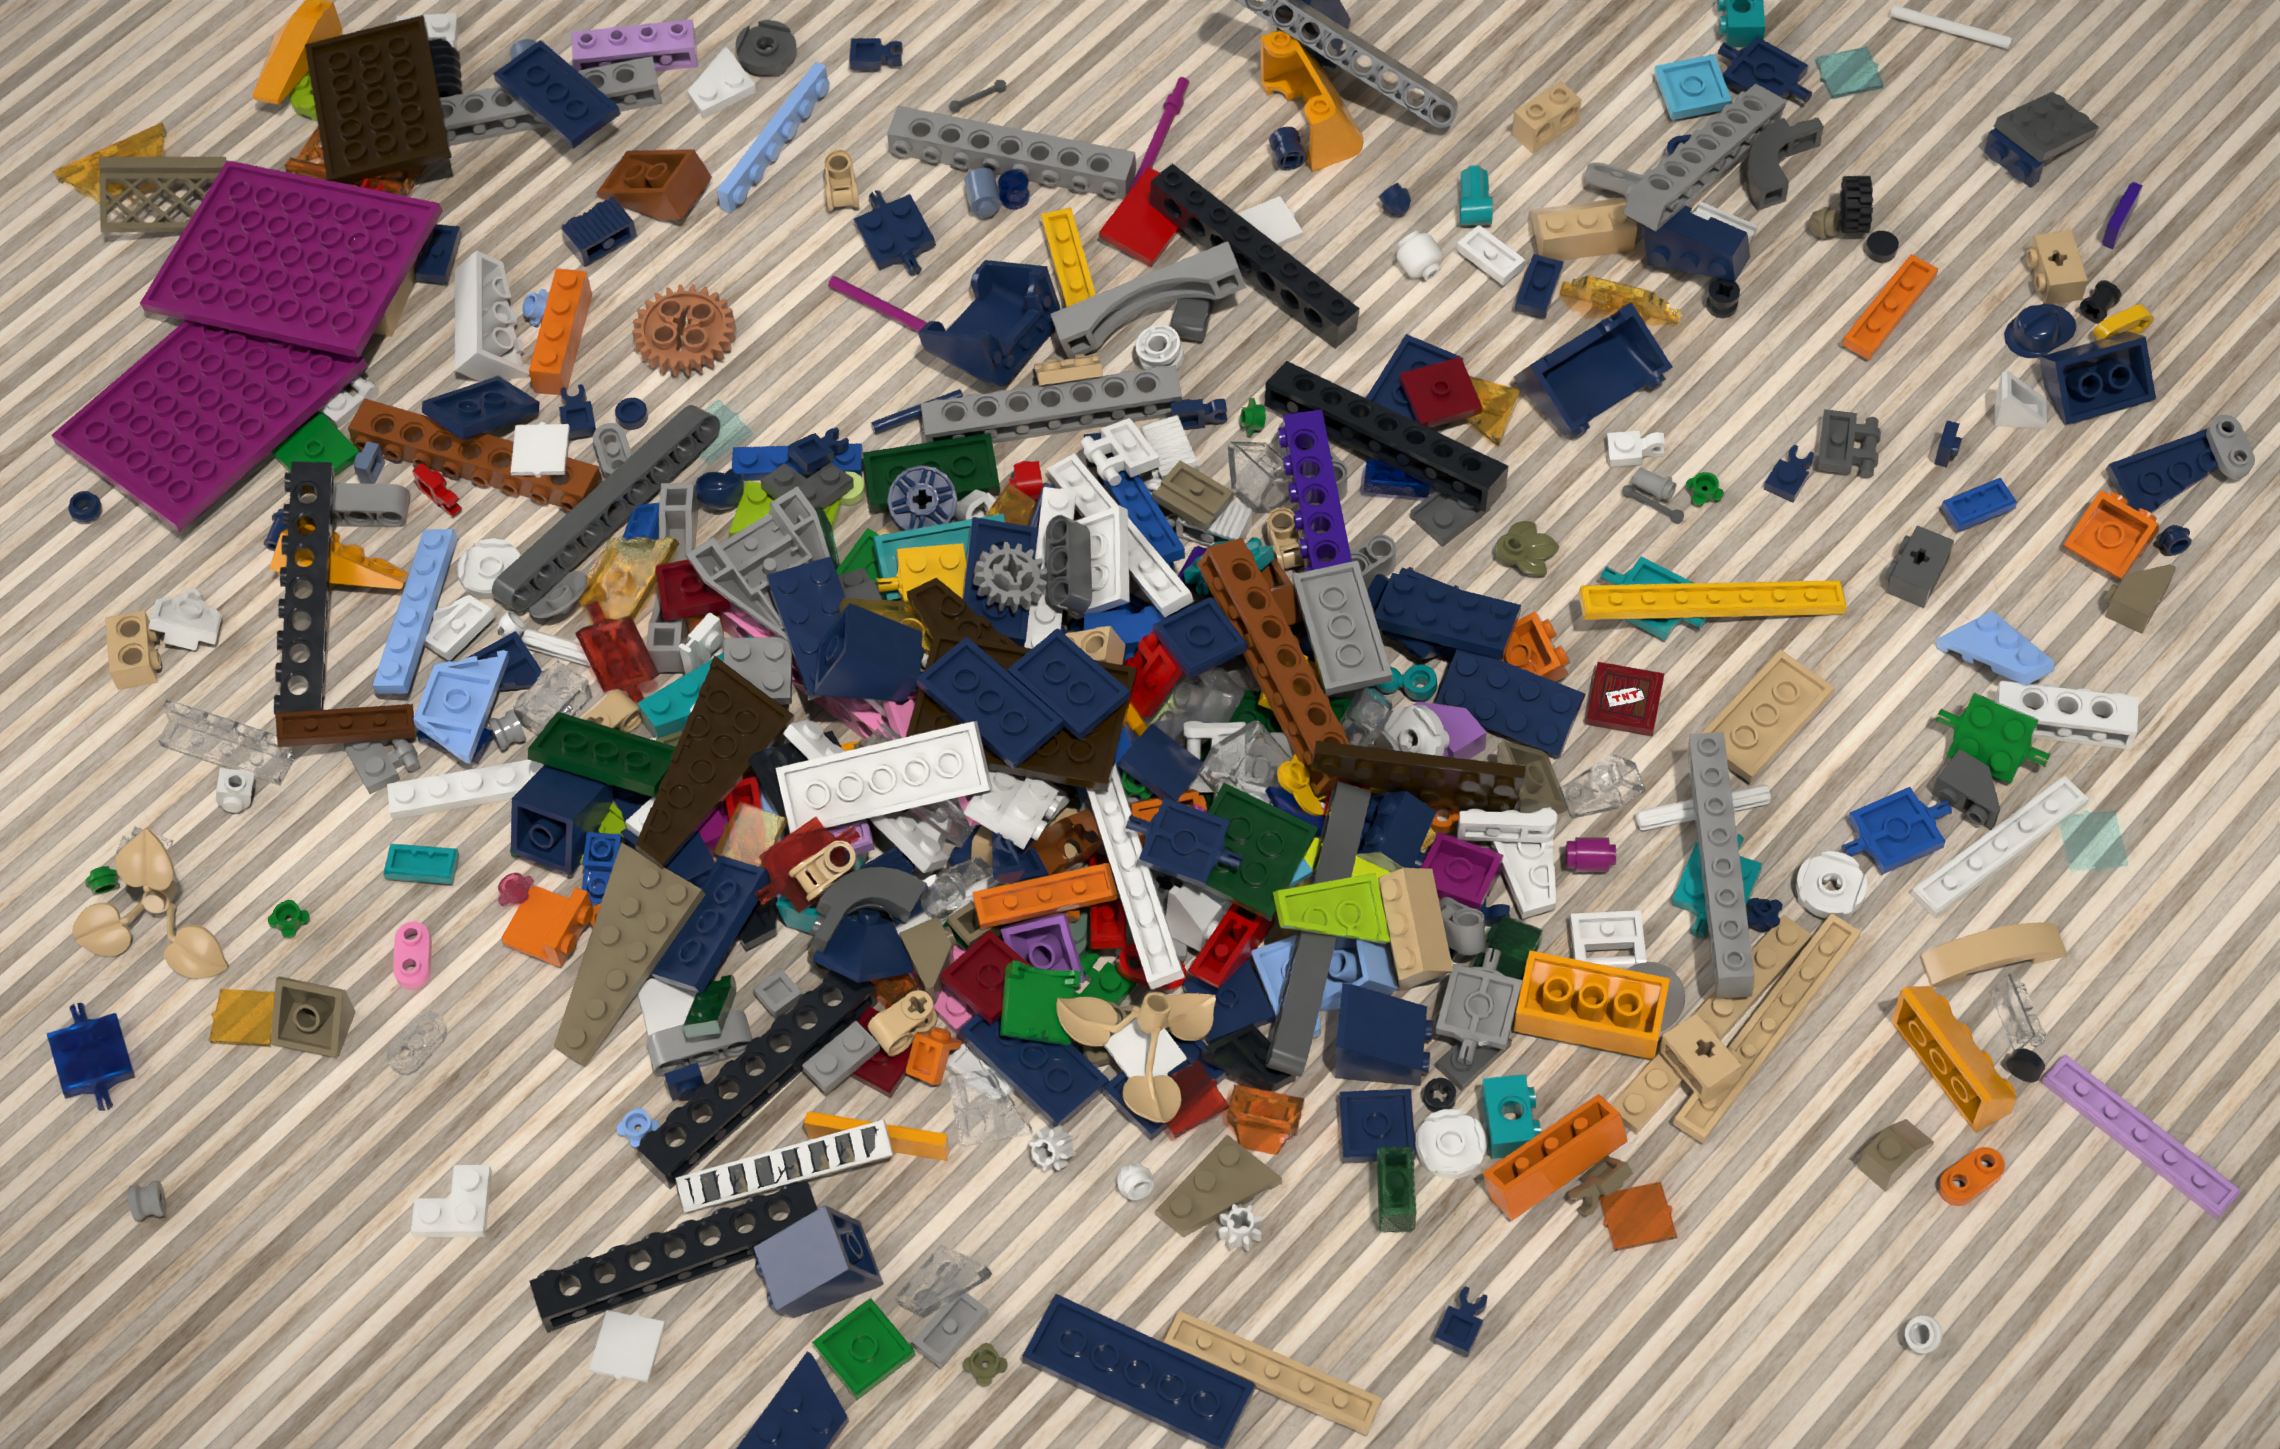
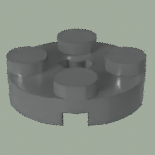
M774 20L759 21V26L751 29L749 26L744 28L739 33L735 43L741 67L744 70L760 75L778 77L784 74L786 68L792 64L797 55L795 36L791 34L790 28ZM767 44L771 45V47H772V48L769 49V50H761V49H760V48H765V47L767 46Z

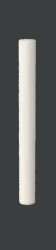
M1893 5L1890 17L2008 50L2012 42V37Z

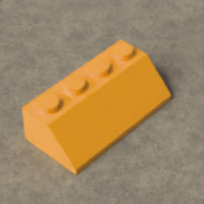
M1529 950L1516 1010L1514 1032L1653 1060L1656 1054L1670 978Z
M1907 986L1901 989L1891 1022L1974 1132L1977 1133L2011 1114L2017 1099L2012 1084L2007 1079H2002L1997 1073L1989 1054L1978 1048L1973 1041L1969 1028L1964 1023L1958 1022L1952 1014L1951 1006L1946 998L1938 995L1932 986Z

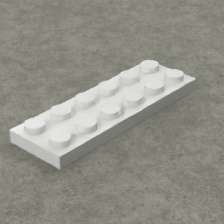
M977 721L776 768L791 836L992 790Z

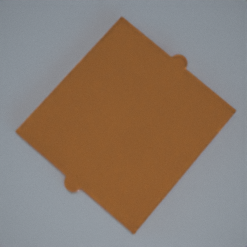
M1661 1182L1618 1190L1608 1196L1603 1194L1599 1196L1605 1217L1603 1226L1608 1228L1615 1252L1677 1239V1233L1671 1217L1673 1208L1667 1204Z

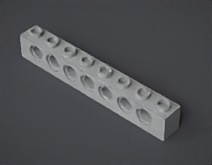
M652 56L577 70L619 106L620 112L662 104ZM501 86L441 98L450 146L547 127Z
M1754 84L1746 92L1742 91L1731 105L1726 104L1718 116L1711 117L1700 131H1694L1687 142L1680 143L1674 153L1669 157H1663L1655 169H1649L1642 180L1637 184L1632 183L1625 194L1627 204L1623 214L1657 231L1751 150L1752 144L1760 132L1770 124L1781 119L1787 100L1757 84Z
M903 106L897 107L887 132L889 152L900 157H911L926 160L930 163L956 166L960 169L988 168L995 175L1012 177L1021 181L1027 180L1042 183L1051 187L1057 186L1072 189L1082 193L1088 192L1103 195L1107 198L1124 199L1136 174V155L1132 151Z
M1176 365L1156 366L1151 369L1138 371L1129 370L1118 374L1041 386L1030 385L1026 388L1013 390H997L993 393L965 395L960 398L947 400L937 399L920 404L926 443L991 433L992 443H1000L1105 427L1128 418L1133 422L1170 417L1171 403L1182 401V394Z
M1724 732L1689 734L1688 764L1716 998L1749 997L1753 995L1755 976Z

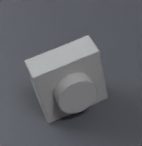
M782 969L753 988L755 996L775 1019L796 1005L803 995L802 991Z

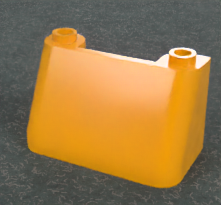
M1280 30L1261 36V86L1267 96L1273 94V91H1280L1285 94L1287 101L1302 96L1306 103L1304 113L1310 124V151L1306 153V163L1311 171L1320 170L1358 155L1363 149L1362 132L1324 68L1297 39Z

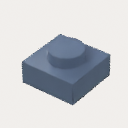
M367 441L363 451L359 452L355 458L354 470L358 475L360 483L375 484L386 463L380 445Z

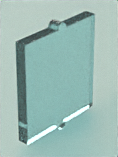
M1867 46L1815 58V63L1821 74L1820 81L1825 83L1831 99L1883 88V82L1877 71L1878 64L1873 62Z
M717 400L705 409V411L717 416L720 421V431L716 438L697 454L708 466L752 435V431L739 419L738 413L730 411L720 400Z
M2085 810L2083 814L2070 815L2060 823L2059 827L2070 872L2094 869L2096 872H2101L2105 868L2127 867L2128 861L2115 811L2090 813L2088 810Z

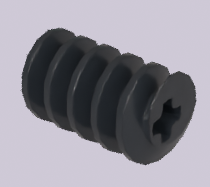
M441 38L430 40L440 97L444 98L463 94L459 51L452 47L447 40Z

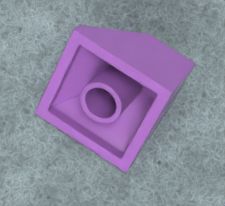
M1053 913L1016 921L1001 929L1004 942L1031 966L1056 971H1081L1080 983L1086 981L1065 913Z

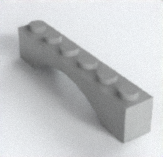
M1227 241L1051 313V317L1068 359H1072L1077 354H1086L1098 349L1120 324L1151 306L1182 298L1218 300L1247 287Z
M661 483L659 502V565L687 560L686 554L695 549L699 503L694 483ZM657 582L654 608L648 624L646 646L651 671L685 672L678 646L681 643L686 645L688 642L689 628L686 617L664 621Z

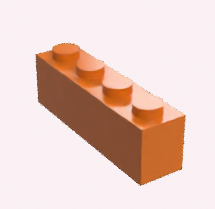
M555 269L529 368L535 393L561 395V389L564 387L568 391L592 298L587 271Z
M1600 1094L1588 1100L1483 1172L1491 1200L1513 1221L1628 1142L1620 1113Z

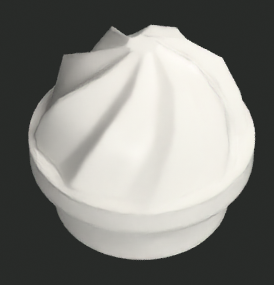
M1129 1163L1128 1166H1123L1117 1176L1119 1191L1122 1195L1127 1196L1133 1201L1145 1198L1154 1186L1152 1173L1148 1168L1143 1167L1139 1163Z
M1917 1316L1907 1324L1905 1339L1912 1350L1918 1353H1930L1939 1347L1942 1341V1329L1939 1323L1932 1317Z

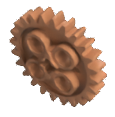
M680 284L677 292L673 293L667 287V295L662 296L656 292L654 293L655 302L644 301L646 310H637L639 319H633L635 329L632 330L637 352H640L643 361L649 360L651 368L659 365L663 374L669 368H672L674 376H677L680 369H684L686 375L690 376L691 368H696L700 373H703L702 365L707 364L713 368L715 367L714 358L724 360L723 350L731 351L730 341L736 340L734 332L736 330L735 318L732 308H728L727 300H720L718 292L709 296L707 287H704L700 292H696L695 284L691 285L689 291H684L682 284ZM689 309V312L687 313L688 324H686V317H685V316H686L687 310ZM681 336H683V347L682 350L679 351L680 347L682 346Z

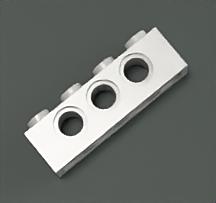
M2014 680L2000 681L1995 696L1996 702L2039 719L2033 733V738L2130 750L2132 748L2138 728L2139 697L2127 696L2124 693H2099L2089 689L2059 688L2051 684L2043 686L2024 685ZM2026 706L2034 707L2036 710L2029 709ZM2060 710L2068 711L2071 714L2063 713ZM2096 714H2097V715H2102V716H2104L2105 718L2097 717Z

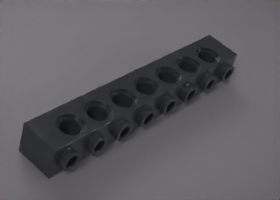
M1173 163L1151 180L1149 204L1206 249L1228 241L1242 277L1336 349L1357 330L1360 311L1358 306Z
M1286 361L1266 381L1264 406L1282 415L1322 410L1328 437L1484 512L1506 490L1508 465L1289 361Z
M291 461V473L285 472L284 487L285 492H290V502L283 505V523L288 524V535H282L281 551L282 555H287L286 567L280 568V587H285V599L279 598L278 616L280 619H284L283 630L277 631V650H282V662H276L275 681L281 683L280 695H274V715L275 713L324 710L335 474L332 462ZM305 494L317 496L315 501L309 504L300 501L301 497ZM304 525L315 527L314 532L309 535L298 533L299 529ZM309 556L314 559L313 563L307 567L297 565V561L301 557ZM301 588L312 590V594L307 598L301 599L295 596L296 592ZM305 619L311 622V625L306 630L300 631L294 628L295 623L299 620ZM305 651L310 654L309 658L304 662L298 663L292 660V657L297 652ZM295 684H306L308 689L301 695H295L290 692Z
M830 970L825 975L823 982L813 991L804 993L791 1011L778 1016L764 1035L751 1040L746 1046L745 1051L737 1059L725 1063L720 1069L719 1075L710 1083H705L698 1087L692 1098L684 1106L672 1110L667 1116L666 1122L657 1130H652L643 1136L639 1146L636 1147L641 1163L669 1190L677 1184V1177L687 1175L799 1075L803 1071L802 1065L852 1023L858 1022L868 1006L873 1008L877 1005L878 999L875 987L869 981L858 983ZM832 1000H841V1003L836 1006L827 1005ZM812 1022L816 1024L810 1029L801 1028L806 1023ZM780 1046H790L785 1052L775 1051ZM754 1069L764 1070L759 1075H749V1073ZM729 1092L738 1093L732 1099L723 1098V1096ZM701 1116H712L707 1122H696ZM676 1139L685 1140L680 1146H669Z
M808 1181L801 1184H787L776 1193L767 1196H754L748 1199L745 1204L734 1208H720L706 1218L697 1221L687 1220L680 1223L675 1229L664 1233L653 1232L636 1243L617 1245L610 1248L605 1254L594 1258L583 1257L566 1268L560 1270L551 1269L540 1273L537 1278L529 1280L547 1333L604 1313L606 1310L610 1311L757 1258L754 1246L818 1210ZM777 1213H789L787 1218L777 1221L773 1219ZM744 1225H754L750 1232H738ZM710 1237L720 1238L714 1245L704 1244ZM676 1249L685 1250L684 1254L680 1257H669L670 1253ZM640 1262H650V1265L644 1270L634 1269ZM606 1274L615 1275L614 1279L608 1283L599 1282ZM570 1287H581L574 1295H564Z

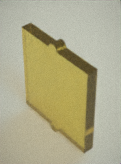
M739 802L729 823L724 825L725 831L714 853L764 868L773 849L778 847L777 841L788 821L784 817Z
M220 989L216 1010L211 1013L213 1024L209 1042L211 1044L271 1047L275 992Z

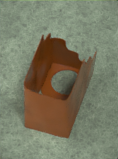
M1089 809L1060 819L1052 826L1045 828L1038 840H1034L1023 854H1026L1030 848L1034 847L1049 875L1080 869L1103 843L1096 818ZM1082 825L1085 831L1093 830L1099 837L1096 843H1090L1084 838ZM1068 839H1074L1080 844L1082 853L1069 860L1064 847Z

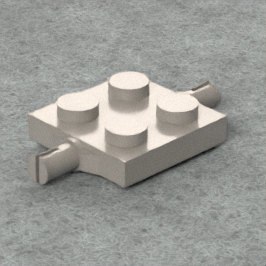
M1493 948L1486 949L1482 967L1469 968L1453 964V971L1449 977L1436 1026V1034L1453 1037L1462 1042L1457 1061L1463 1064L1466 1052L1468 1051L1466 1065L1472 1064L1476 1045H1486L1506 1050L1523 980L1507 977L1496 971L1501 952L1495 949L1491 961Z

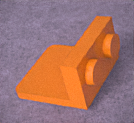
M538 886L531 887L502 935L503 944L562 968L568 956L573 952L582 931L589 924L593 916L594 909L588 892L575 887L570 897L566 898Z

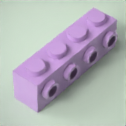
M693 19L572 32L573 63L576 70H585L651 56L653 57L655 71L698 67L697 40Z

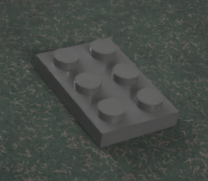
M2053 91L1998 116L1994 124L1996 129L2040 163L2093 138L2099 129V126L2093 123L2086 114L2076 110L2066 102L2064 97L2055 94Z

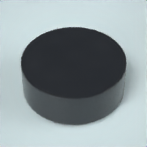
M1876 231L1867 238L1865 251L1867 256L1876 262H1889L1895 258L1899 242L1896 236L1888 231Z
M2025 1048L2014 1049L2006 1062L2010 1073L2025 1082L2038 1081L2045 1070L2042 1058L2035 1052Z

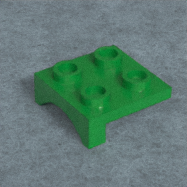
M1020 961L1009 963L1005 971L1000 1035L1070 1045L1071 1037L1066 1033L1059 1021L1056 1003L1058 998H1074L1075 988L1080 985L1081 971L1040 969Z

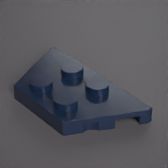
M806 1352L736 1449L831 1448L848 1424L849 1419L810 1352Z

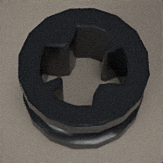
M1434 1078L1429 1081L1424 1090V1103L1427 1109L1433 1113L1443 1109H1453L1456 1101V1088L1454 1084L1446 1078ZM1439 1090L1441 1094H1446V1101L1441 1102L1439 1098H1434V1091Z

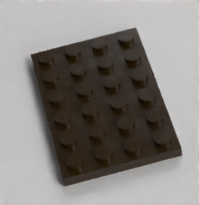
M424 15L305 44L328 181L349 184L365 180V178L369 179L452 158Z
M936 631L925 671L962 641L965 636ZM968 637L1006 671L1031 650V648ZM1095 660L1130 691V698L1081 740L1066 727H1063L1014 770L982 743L988 770L1108 792L1137 677V668ZM919 688L906 737L960 725L954 717Z

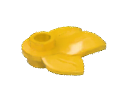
M1294 754L1291 761H1285L1279 765L1277 769L1279 784L1283 789L1294 795L1297 803L1304 811L1314 816L1323 815V808L1320 800L1325 798L1328 792L1316 796L1309 782L1310 774L1303 763L1298 761L1296 754Z

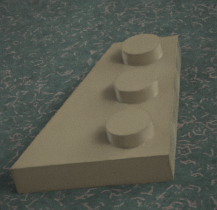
M1226 1135L1156 1209V1216L1184 1238L1220 1218V1215L1231 1209L1233 1204L1236 1206L1240 1203L1244 1205L1253 1200L1254 1196L1268 1188L1273 1189L1282 1184V1177L1229 1135Z

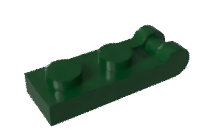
M733 975L721 976L720 980L710 981L702 994L696 993L683 1024L686 1038L721 1033L736 996V982Z

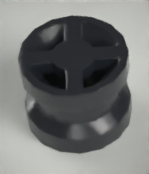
M1721 278L1712 281L1708 289L1707 311L1717 318H1728L1734 315L1738 308L1739 285L1735 281Z

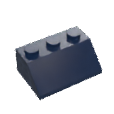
M2126 332L2039 357L2044 387L2064 424H2070L2156 399L2146 336Z

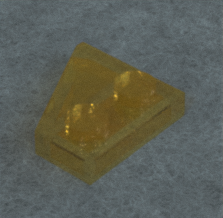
M1470 376L1483 409L1482 414L1464 419L1492 443L1500 446L1518 403L1520 390Z

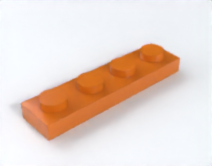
M1910 254L1845 335L1842 346L1871 360L1937 277L1938 268Z
M1110 863L972 892L980 929L1117 900L1118 896Z

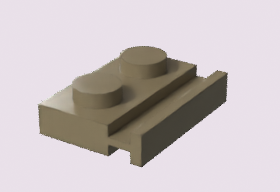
M1181 460L1162 480L1161 486L1152 492L1153 501L1205 532L1209 529L1210 523L1215 521L1234 499V491Z

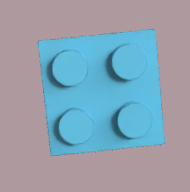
M1714 54L1655 66L1654 75L1671 120L1722 111L1726 104H1732L1731 96Z

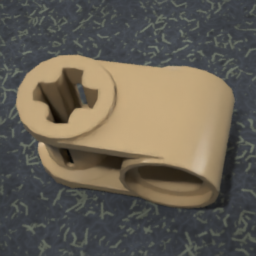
M844 150L831 151L825 157L824 162L828 210L832 211L834 207L848 205L858 208L860 207L852 157Z
M1284 507L1272 510L1267 518V541L1269 546L1273 547L1274 556L1283 570L1300 565L1309 567L1307 558L1301 559L1299 539H1303L1301 530L1296 531L1293 511ZM1278 527H1285V528H1287V529H1286V530H1279V529H1276V528H1278Z
M620 689L610 692L601 703L582 718L628 733L635 730L642 722L638 704Z
M835 841L817 854L805 859L788 874L790 877H796L807 893L806 899L810 902L852 870L856 863V853L849 843ZM837 848H844L850 853L849 863L843 867H836L830 861L831 853ZM807 871L812 875V877L817 882L816 885H814L807 876Z
M912 991L888 1009L874 1016L868 1024V1030L889 1056L898 1055L913 1043L916 1032L930 1031L931 1027L936 1026L937 1013L934 1009L933 1000L924 991Z

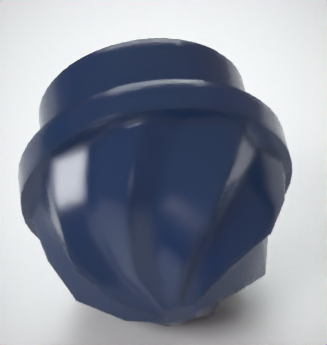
M1399 183L1393 184L1379 196L1380 201L1383 203L1381 205L1382 209L1393 216L1403 215L1410 208L1411 198L1407 188H1402Z

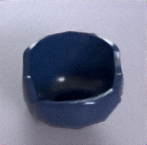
M729 469L725 474L721 472L704 473L696 480L695 490L697 499L703 505L713 510L730 509L737 505L744 495V474L742 473L738 477L734 469Z

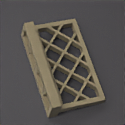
M99 157L101 233L183 232L195 213V210L185 202L194 194H198L202 199L205 197L206 193L201 188L207 183L214 182L227 161L226 157ZM107 183H121L126 190L115 198L107 191ZM144 183H153L159 188L149 198L138 190ZM175 183H184L190 190L179 198L170 188ZM131 194H134L143 202L133 212L122 204ZM163 194H166L175 202L165 212L154 204ZM116 207L127 215L121 222H107V215ZM148 207L159 215L153 222H144L138 216ZM180 207L191 215L185 222H176L170 216Z

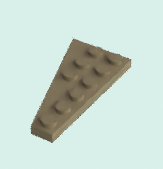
M622 842L554 1043V1047L558 1051L584 1067L588 1064L706 895L699 887L666 868L662 870L647 857Z

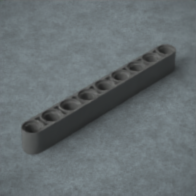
M1235 0L1433 126L1445 128L1454 122L1458 103L1451 94L1301 0ZM1282 5L1289 6L1293 11V16L1290 18L1281 16L1278 7ZM1307 22L1316 23L1320 32L1310 34L1306 31L1304 24ZM1341 39L1345 43L1346 49L1342 51L1335 50L1331 45V40ZM1360 55L1368 56L1372 61V65L1369 67L1361 66L1357 62V57ZM1393 72L1397 75L1399 81L1390 84L1384 80L1383 74ZM1413 88L1421 89L1425 97L1421 100H1415L1410 96L1409 90ZM1445 105L1450 109L1451 114L1440 116L1436 113L1435 107Z
M689 405L682 409L504 570L492 585L493 596L498 601L519 612L530 608L630 517L631 513L640 504H644L661 488V483H667L716 438L720 431V421L717 416L694 405Z
M1336 781L1330 796L1309 885L1352 876L1371 791ZM1297 931L1265 1065L1267 1068L1297 1077L1302 1076L1308 1060L1337 936Z

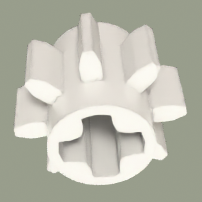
M1061 1125L1051 1130L1048 1126L1037 1130L1038 1138L1029 1142V1145L1032 1146V1161L1042 1165L1043 1171L1053 1167L1060 1170L1068 1166L1066 1159L1076 1154L1072 1150L1073 1136H1069L1066 1132L1062 1131Z
M1233 1204L1232 1211L1228 1215H1220V1223L1224 1227L1219 1229V1238H1228L1230 1250H1233L1236 1246L1244 1247L1246 1251H1249V1245L1253 1240L1261 1242L1262 1232L1258 1228L1263 1226L1262 1216H1253L1251 1205L1247 1208H1238Z

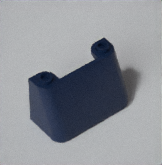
M985 260L971 277V287L976 299L946 331L941 322L929 321L918 332L924 350L988 385L1004 386L1055 330L1051 313L1061 309L1047 266Z
M1630 302L1576 338L1535 361L1513 378L1519 388L1564 435L1571 432L1573 437H1576L1590 428L1587 421L1644 385L1652 389L1666 380L1663 373L1673 367L1633 303Z

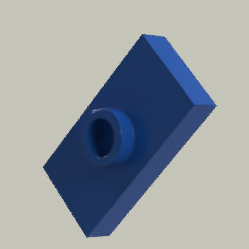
M2000 477L1944 500L1941 508L1957 532L2016 509L2017 501Z
M659 503L640 504L631 513L617 552L621 561L651 559L659 536Z

